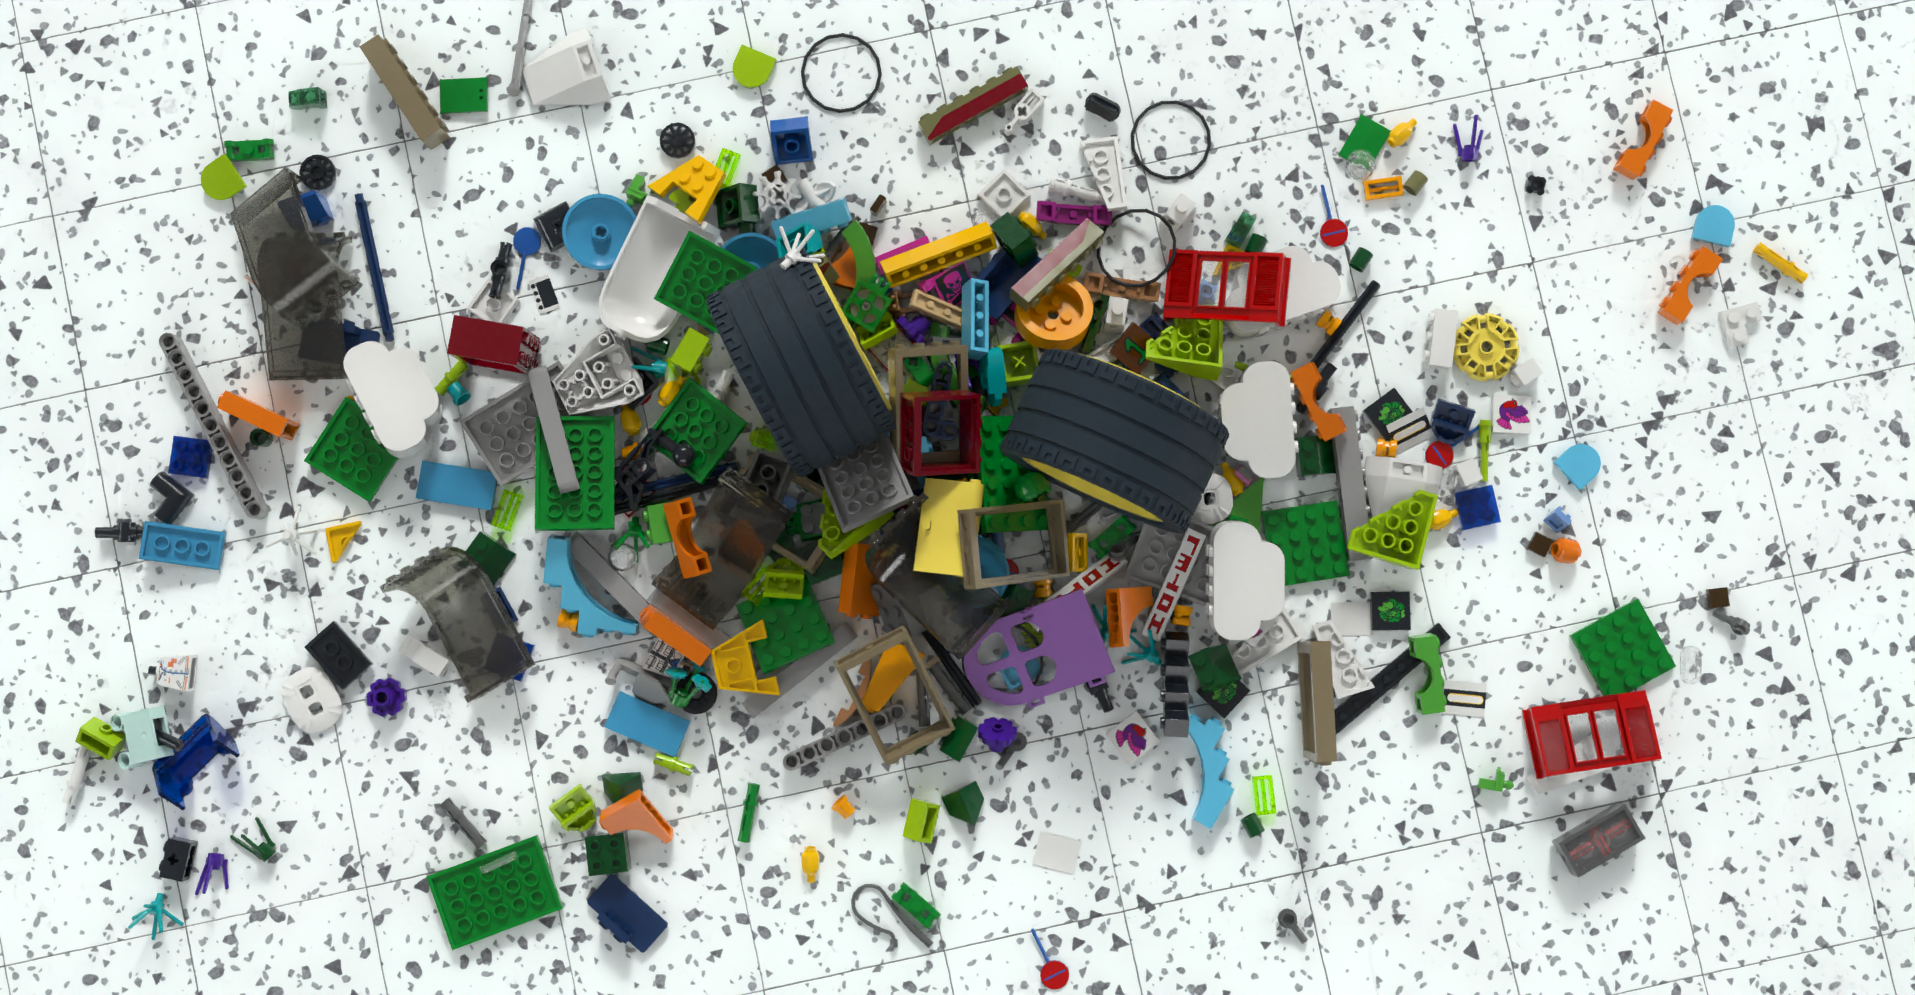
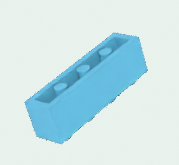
M844 197L775 219L771 222L777 239L781 236L780 226L787 233L807 221L820 234L830 232L831 227L837 226L839 229L848 226V222L852 220Z
M971 278L962 286L961 344L968 345V359L980 360L989 353V281Z

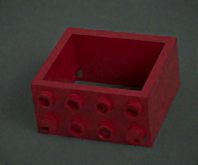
M454 315L447 354L468 365L528 375L527 370L538 367L537 353H540L542 347L540 338L525 327Z
M967 390L900 393V464L903 471L912 476L980 473V462H982L980 456V448L982 447V438L980 436L982 418L980 417V411L983 406L981 395ZM960 400L959 461L921 463L922 402Z

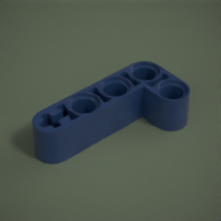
M941 361L936 365L930 391H935V386L939 384L945 387V391H949L953 368L949 362ZM947 366L949 372H946L944 380H941V371L939 369ZM928 401L923 419L924 433L931 437L954 440L958 436L957 424L951 420L942 419L946 401ZM933 403L941 406L938 412L930 410V406ZM934 422L937 427L930 431L926 428V424ZM947 426L955 428V432L951 435L946 434L944 430Z

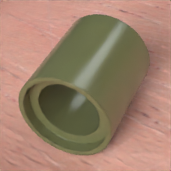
M1415 170L1404 183L1403 188L1409 194L1417 196L1428 182V178L1420 171Z

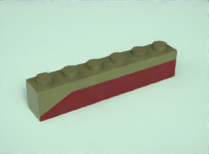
M1012 67L1007 68L1002 72L1001 76L989 78L986 84L981 87L979 85L969 90L970 93L965 96L959 95L953 99L952 103L939 106L936 112L924 114L920 117L918 126L930 146L1027 92L1028 84L1018 67L1013 69Z
M1086 218L1011 287L1009 298L1026 312L1031 307L1035 308L1044 295L1048 296L1056 284H1061L1069 272L1072 273L1079 265L1078 263L1082 260L1085 261L1090 256L1092 250H1097L1102 245L1104 231Z

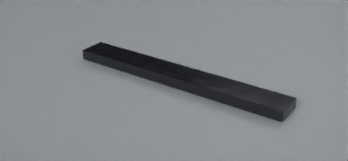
M1436 623L1426 632L1437 635L1440 647L1451 638L1440 623ZM1409 647L1370 679L1375 688L1351 695L1334 709L1336 735L1422 663L1419 658L1410 656Z

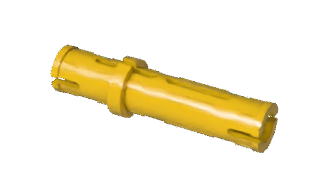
M1759 242L1752 251L1782 271L1783 275H1788L1799 284H1802L1809 275L1795 266L1793 261L1789 262L1762 242Z

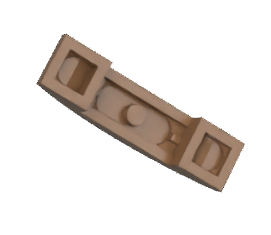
M1092 272L1085 273L1083 285L1089 293L1145 302H1158L1161 283L1154 282L1144 287H1124L1112 282L1105 274ZM1113 277L1126 284H1142L1147 282L1146 280L1136 281Z
M871 659L863 662L858 671L859 674L865 676L857 691L861 700L870 681ZM852 702L849 710L843 707L840 709L834 721V727L842 724L855 712L857 708L854 702Z

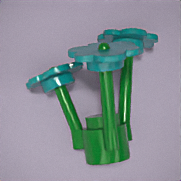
M690 660L694 664L693 668H695V671L685 688H678L677 690H675L677 680L684 679L688 672L684 671L681 667H669V669H666L665 673L673 678L671 690L668 694V697L671 698L670 703L675 707L683 708L687 706L689 700L698 690L708 692L712 688L709 680L698 673L699 671L703 673L704 670L708 672L710 669L704 665L700 667ZM694 682L696 687L688 695V690Z

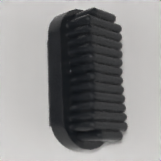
M1090 93L1085 100L1084 107L1086 111L1088 110V112L1090 111L1101 118L1103 117V119L1109 122L1116 120L1121 113L1119 104L1098 93Z

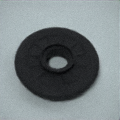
M694 672L689 673L684 679H680L676 690L678 688L684 689ZM702 672L698 674L706 677L712 688L708 692L701 690L702 695L700 698L695 699L692 697L687 706L682 708L690 714L707 712L713 707L717 699V686L714 680ZM694 682L688 690V695L691 693L692 689L696 687Z

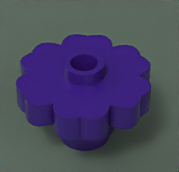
M922 314L918 317L915 316L910 322L903 316L896 320L908 341L925 343V346L928 342L923 335L929 330L928 328L931 324Z
M387 678L386 680L377 679L370 685L371 691L366 694L367 705L373 706V713L381 717L388 714L391 716L396 715L403 710L402 703L407 701V691L405 688H400L401 682L394 678Z
M995 717L985 719L984 723L979 724L978 738L982 739V743L988 745L992 752H1001L1006 746L1011 745V741L1017 739V727L1013 726L1012 721L1005 718L998 720Z

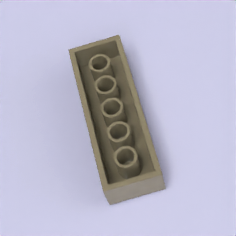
M378 34L359 46L420 140L431 150L450 138L447 133L449 131L448 127L438 117L437 110L429 103L427 95L420 89L415 77L407 70V65L397 55L398 52L387 38L383 39Z

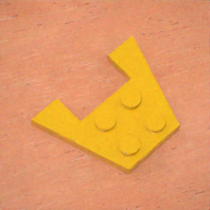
M698 155L648 185V188L661 198L674 186L689 194L696 201L685 213L695 222L701 224L723 184L726 174Z
M764 619L712 650L711 657L719 689L781 695L777 676L757 679L749 644L752 641L768 638Z

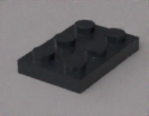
M336 621L331 622L304 647L342 690H345L373 665V662Z

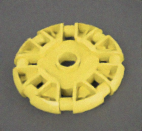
M1484 313V315L1480 316L1475 314L1462 321L1460 328L1456 331L1453 356L1458 369L1466 372L1468 377L1478 381H1487V379L1494 381L1507 375L1510 372V368L1513 365L1515 366L1520 353V347H1518L1517 342L1519 338L1513 326L1503 321L1502 317L1490 313ZM1480 323H1485L1486 328L1481 329ZM1497 327H1499V328H1501L1503 331H1502V333H1500V332H1498V331L1495 330V329H1496ZM1467 330L1472 332L1469 337L1465 334ZM1505 341L1510 342V348H1505ZM1483 342L1490 344L1491 349L1489 352L1482 350L1481 345ZM1461 346H1466V353H1461ZM1503 357L1506 360L1504 364L1500 362ZM1470 361L1476 364L1474 368L1468 365ZM1491 366L1492 371L1486 372V367Z

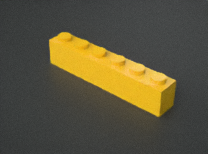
M986 221L882 260L880 264L886 281L891 283V289L997 249L994 233Z

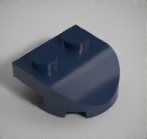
M1438 398L1430 419L1434 435L1439 441L1447 444H1454L1461 439H1465L1470 432L1469 428L1476 411L1475 409Z

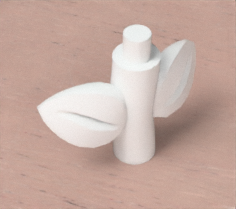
M804 178L796 185L804 198L796 203L794 213L831 201L836 193V185L831 181H821L814 189L808 179Z

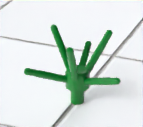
M634 516L632 521L628 522V532L611 544V548L615 547V550H618L628 537L634 538V561L638 563V538L640 537L647 549L650 546L645 539V532L642 531V526L639 524V517Z

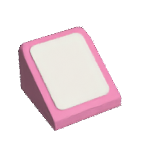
M1242 464L1234 472L1244 483V487L1248 486L1254 479V475Z

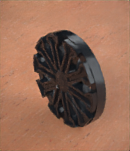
M671 123L661 132L660 146L669 157L676 159L684 158L695 147V135L691 128L683 123ZM674 147L673 153H669V151Z
M312 155L302 162L299 170L300 179L310 189L318 191L327 189L335 181L336 167L326 156Z

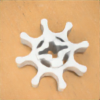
M781 171L774 172L775 179L772 183L765 176L760 177L759 180L764 184L765 188L763 192H753V196H761L764 199V204L758 208V211L764 212L767 207L772 208V218L774 220L780 218L779 211L781 208L786 209L788 214H793L795 211L790 207L789 202L792 198H801L800 194L794 195L790 192V186L796 180L792 178L786 184L783 183L780 179Z

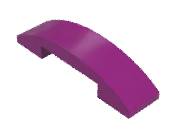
M1037 201V221L1079 226L1088 218L1096 226L1112 225V211L1108 212L1106 205L1082 206Z

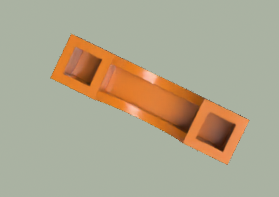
M1654 99L1646 105L1638 120L1645 131L1644 143L1641 148L1623 151L1613 168L1614 171L1631 180L1644 174L1647 168L1645 166L1647 160L1653 157L1656 143L1658 144L1664 136L1662 131L1665 127L1669 126L1673 119L1671 117L1673 109Z
M1704 246L1692 251L1688 257L1690 259L1687 266L1684 265L1679 271V279L1674 281L1669 287V295L1664 297L1659 303L1660 309L1657 313L1675 325L1683 323L1693 308L1688 298V286L1694 277L1707 278L1713 275L1723 260L1722 257Z
M1310 362L1290 372L1292 375L1290 377L1291 383H1294L1295 388L1298 387L1301 393L1298 395L1303 405H1307L1309 409L1307 415L1311 422L1315 421L1317 426L1315 430L1320 440L1323 439L1324 442L1329 441L1347 432L1348 429L1340 414L1327 413L1316 402L1315 392L1322 377L1315 363Z
M687 497L662 504L684 579L711 572L712 568L707 552L697 546L692 535V521L696 516L692 498Z

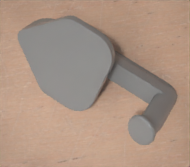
M626 658L617 659L605 679V683L608 685L616 684V677L620 670L636 677L632 692L638 699L649 704L669 702L671 699L668 697L672 683L667 677L646 670L643 666Z

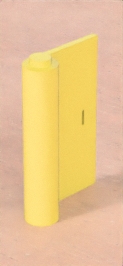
M925 478L913 571L946 574L964 578L957 510L982 507L984 484H981V480L970 479L969 482ZM976 516L977 534L979 533L981 516Z

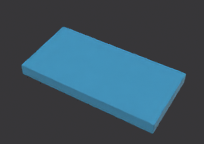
M422 461L416 498L493 511L497 480L491 471Z
M145 521L138 559L220 570L226 532Z
M619 691L604 727L676 757L691 721Z

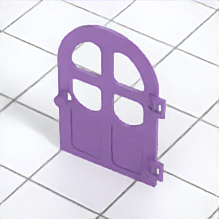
M1082 589L1031 607H1025L1020 611L985 623L973 633L964 653V668L967 678L980 695L1002 705L1027 703L1029 709L1045 704V696L1088 682L1090 688L1106 683L1105 676L1115 672ZM1023 622H1031L1041 629L1043 641L1037 647L1021 651L1016 644L1011 628ZM1000 633L1009 651V656L988 664L981 663L977 656L981 643L990 634ZM1040 656H1047L1055 662L1056 675L1048 683L1035 685L1031 680L1025 663ZM1008 667H1014L1023 685V690L1019 693H1005L996 690L989 685L987 676ZM1101 678L1100 681L1094 683L1092 681L1094 679ZM1040 699L1039 702L1033 704L1031 702L1033 700Z

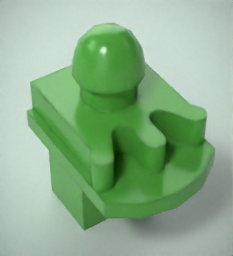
M638 174L635 175L626 191L628 198L626 204L630 208L635 206V202L643 205L648 195L641 191L645 184V178Z
M1497 767L1495 780L1479 778L1478 788L1502 792L1503 788H1506V790L1512 789L1514 784L1510 780L1505 781V772L1501 771V767Z

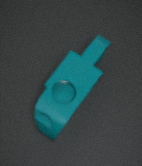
M1000 347L989 348V353L979 360L980 368H978L981 390H987L988 401L991 407L1000 406L1002 403V393H1007L1003 352Z

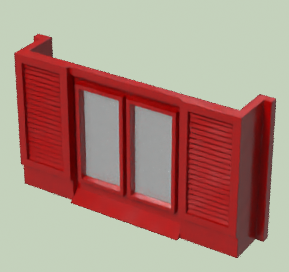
M1172 249L1169 251V260L1172 256ZM1176 249L1175 258L1167 271L1163 321L1171 322L1172 318L1264 322L1274 323L1277 327H1285L1292 259L1287 258L1284 253Z
M1646 690L1535 706L1522 710L1536 779L1641 762H1655L1662 759Z

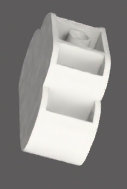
M1288 246L1270 252L1284 253L1287 258L1292 259L1285 326L1290 322L1292 325L1298 324L1308 316L1310 319L1320 316L1321 313H1324V310L1338 299L1341 293V283L1336 270L1330 264L1322 261L1312 262L1309 253L1298 246ZM1243 263L1235 273L1232 281L1233 292L1225 300V307H1245L1249 263ZM1224 321L1227 329L1238 337H1249L1252 335L1260 337L1267 334L1270 329L1277 331L1285 328L1277 327L1274 323Z
M367 341L351 348L345 355L343 362L344 370L348 376L345 381L352 393L357 394L354 398L360 409H365V412L362 414L368 425L374 427L371 432L378 444L382 443L391 455L398 458H408L424 450L430 440L428 427L434 425L440 419L442 403L418 356L413 351L405 348L388 351L384 345L375 341Z
M1275 361L1251 364L1243 371L1240 383L1232 384L1225 388L1219 398L1220 421L1229 432V438L1223 448L1224 451L1236 460L1246 461L1249 469L1262 478H1279L1287 475L1295 465V453L1299 452L1298 441H1294V433H1297V423L1293 421V414H1296L1295 402L1291 401V395L1294 394V383H1290L1289 373L1282 364Z
M1223 521L1217 524L1210 533L1209 544H1206V556L1209 557V564H1206V575L1209 576V583H1206V595L1209 596V602H1206V614L1209 616L1211 627L1223 638L1228 640H1246L1257 633L1261 621L1277 617L1284 607L1285 559L1278 546L1261 540L1260 534L1254 526L1242 521Z

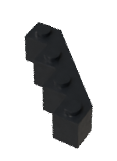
M1165 631V637L1161 638L1160 648L1163 650V664L1160 666V676H1163V690L1160 691V702H1163V717H1160V729H1163L1164 736L1188 738V704L1190 694L1188 688L1190 669L1188 661L1190 639L1188 632Z

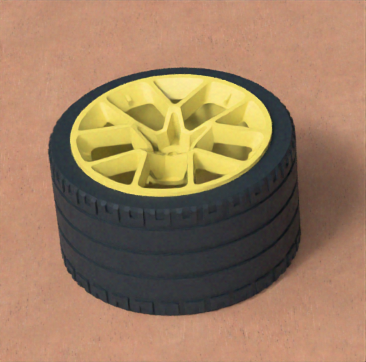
M802 248L800 251L802 257L809 258L807 251ZM785 256L768 264V267H762L746 275L745 279L742 280L740 278L723 287L722 291L717 290L707 296L706 302L722 341L771 435L794 472L798 476L804 477L813 472V469H819L835 461L836 457L839 456L841 458L858 449V446H864L880 438L879 435H885L895 430L896 424L889 412L892 410V407L865 353H863L854 331L818 264L799 261L797 265H791L787 270H784L780 266L785 260Z
M1048 349L1044 351L1027 386L1028 389L1025 390L1017 408L1018 412H1015L1008 427V434L1002 440L1000 445L1001 452L1030 472H1040L1049 482L1107 509L1173 533L1186 532L1191 522V517L1194 516L1202 498L1201 494L1204 493L1212 476L1211 471H1214L1222 454V448L1225 447L1229 438L1226 426L1189 399L1130 370L1061 349Z

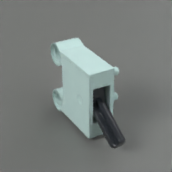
M164 705L111 716V728L114 731H125L129 750L119 754L118 764L120 768L126 770L143 766L145 762L174 755L173 750L181 751L185 746L182 740L170 735Z

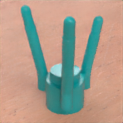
M631 346V350L656 361L651 363V367L632 365L633 369L650 371L655 378H665L667 362H663V358L656 357Z

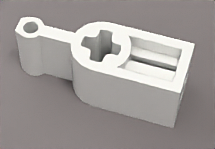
M1031 88L1014 108V119L1005 125L1004 134L1009 136L1017 124H1026L1044 104L1045 98ZM1023 111L1026 112V113H1025V116H1024V115L1019 116V112H1020V113H1023Z
M407 634L397 650L438 677H442L453 661L410 634Z

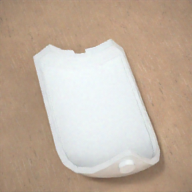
M647 195L603 285L598 309L601 321L609 329L616 332L615 336L623 340L628 337L635 341L648 343L659 340L670 332L681 313L654 300V297L688 231L715 244L721 230L705 221L698 224L687 215L679 212V209L658 198Z

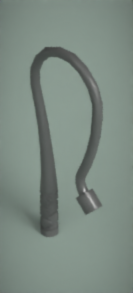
M864 884L853 893L851 908L854 915L871 928L890 935V948L898 947V939L895 938L894 933L869 922L858 913L855 907L857 894L865 888L879 890L898 918L926 947L929 948L934 943L899 911L880 886Z

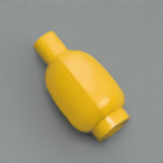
M1412 118L1407 123H1399L1389 133L1387 143L1393 148L1402 146L1412 135L1413 127L1417 124V121Z
M1024 211L1018 215L1022 223L1021 226L1024 229L1027 227L1033 236H1038L1041 240L1047 236L1042 230L1040 221H1037L1034 215Z
M679 375L675 381L666 383L658 393L659 399L657 402L666 408L680 391L681 385L686 379Z
M628 404L621 405L623 410L620 420L623 430L629 436L639 434L641 421L636 410H632Z
M1227 462L1220 464L1223 470L1222 477L1230 484L1233 497L1244 492L1242 489L1244 483L1234 474L1235 469L1230 468Z
M1446 509L1435 510L1430 529L1439 530L1448 526L1452 518L1459 515L1457 509L1450 511Z
M806 846L801 855L802 870L807 875V882L813 883L815 882V874L819 870L820 855L816 851L815 846Z

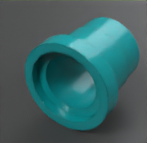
M459 382L451 384L447 389L456 406L464 404L471 397V393L465 390Z

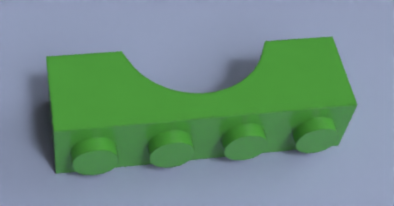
M1431 633L1408 636L1410 656L1419 658L1427 670L1425 684L1414 693L1416 712L1422 715L1445 712L1447 700L1443 694L1445 683L1440 669L1442 668V659L1438 652L1440 641L1437 635Z

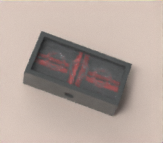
M1617 802L1552 840V843L1570 874L1579 878L1646 838L1626 804Z

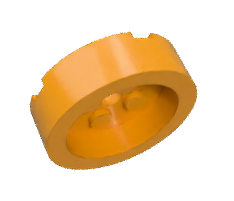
M1066 275L1064 281L1061 284H1056L1048 296L1044 295L1035 308L1031 307L1026 312L1016 304L1014 313L1015 325L1023 339L1036 348L1068 350L1079 344L1086 336L1093 315V303L1086 288L1074 278ZM1049 312H1050V313L1058 314V316H1057L1058 318H1056V319H1051V318H1049V317H1048Z

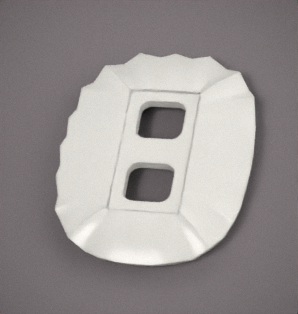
M1212 474L1204 493L1201 494L1202 498L1194 516L1191 517V519L1207 525L1223 521L1230 515L1233 507V495L1230 484L1224 477ZM1214 492L1216 503L1206 505L1204 493Z
M305 667L289 676L282 685L281 696L284 700V705L299 729L307 733H319L331 727L340 718L342 713L341 699L332 681L324 671L316 667ZM310 685L314 694L304 699L300 690ZM316 702H320L323 711L314 716L309 707Z

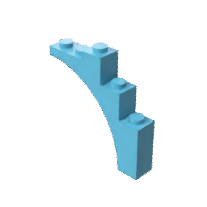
M551 534L547 538L543 583L555 588L562 586L560 608L566 609L567 612L571 613L579 611L577 633L589 638L597 636L601 629L607 633L620 631L624 635L636 633L640 625L638 621L624 618L609 611L588 593L574 567L571 553V537Z
M1191 714L1189 716L1188 733L1196 745L1202 767V790L1192 818L1211 829L1234 791L1230 787L1231 782L1223 777L1220 780L1218 779L1230 760L1226 757L1227 752L1218 747L1216 750L1213 749L1225 728L1221 726L1222 722L1214 717L1211 720L1206 718L1202 724L1200 723L1201 718Z

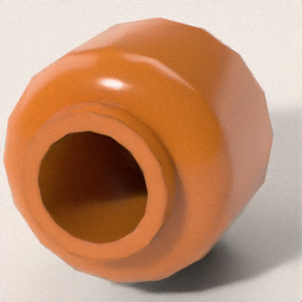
M1559 538L1551 546V555L1555 561L1560 563L1573 564L1582 553L1579 543L1574 539Z

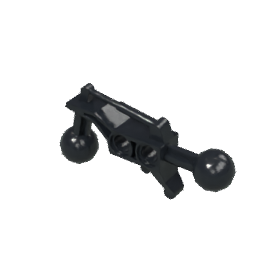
M649 428L648 433L641 442L633 448L619 466L615 467V480L618 482L615 485V501L626 492L629 498L630 509L635 512L640 510L641 494L646 490V486L643 483L657 472L654 458L655 452L660 445L672 454L673 462L680 468L690 467L694 464L696 460L695 449L689 444L679 445L668 437V433L661 428L658 431ZM643 445L639 457H637L629 466H627L628 463L633 459V457L638 453L639 449ZM646 464V469L641 472V466ZM632 477V482L626 485L627 479Z

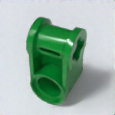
M920 356L905 358V367L911 373L914 380L924 387L930 385L934 376V371ZM910 358H912L913 360H918L916 363V367L914 365H909Z

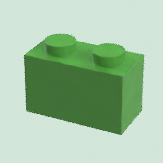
M656 504L644 507L642 519L644 523H647L648 530H645L647 542L650 541V545L673 542L663 505Z

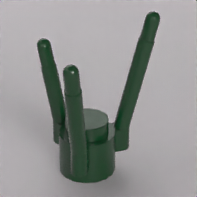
M256 817L255 820L268 842L267 844L262 842L257 846L244 834H241V838L249 845L234 835H230V838L254 854L259 860L266 862L276 852L274 849L276 844L269 837L260 819Z

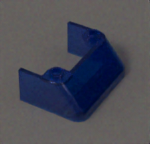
M209 714L202 715L178 738L185 744L181 751L173 750L174 755L157 759L152 767L158 795L181 810L186 808L183 797L189 795L193 790L192 778L218 753L222 756L232 754L237 758L240 756L235 739Z

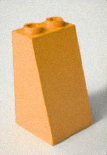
M898 644L882 653L862 699L868 712H879L915 669L905 645ZM918 651V654L922 660L925 654Z

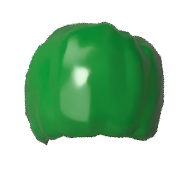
M1027 472L1021 475L1014 490L1016 497L1026 503L1032 501L1033 498H1037L1043 491L1050 493L1051 485L1042 473Z

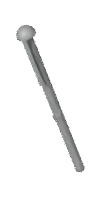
M524 0L511 85L506 88L507 93L512 97H516L521 93L519 88L532 0Z

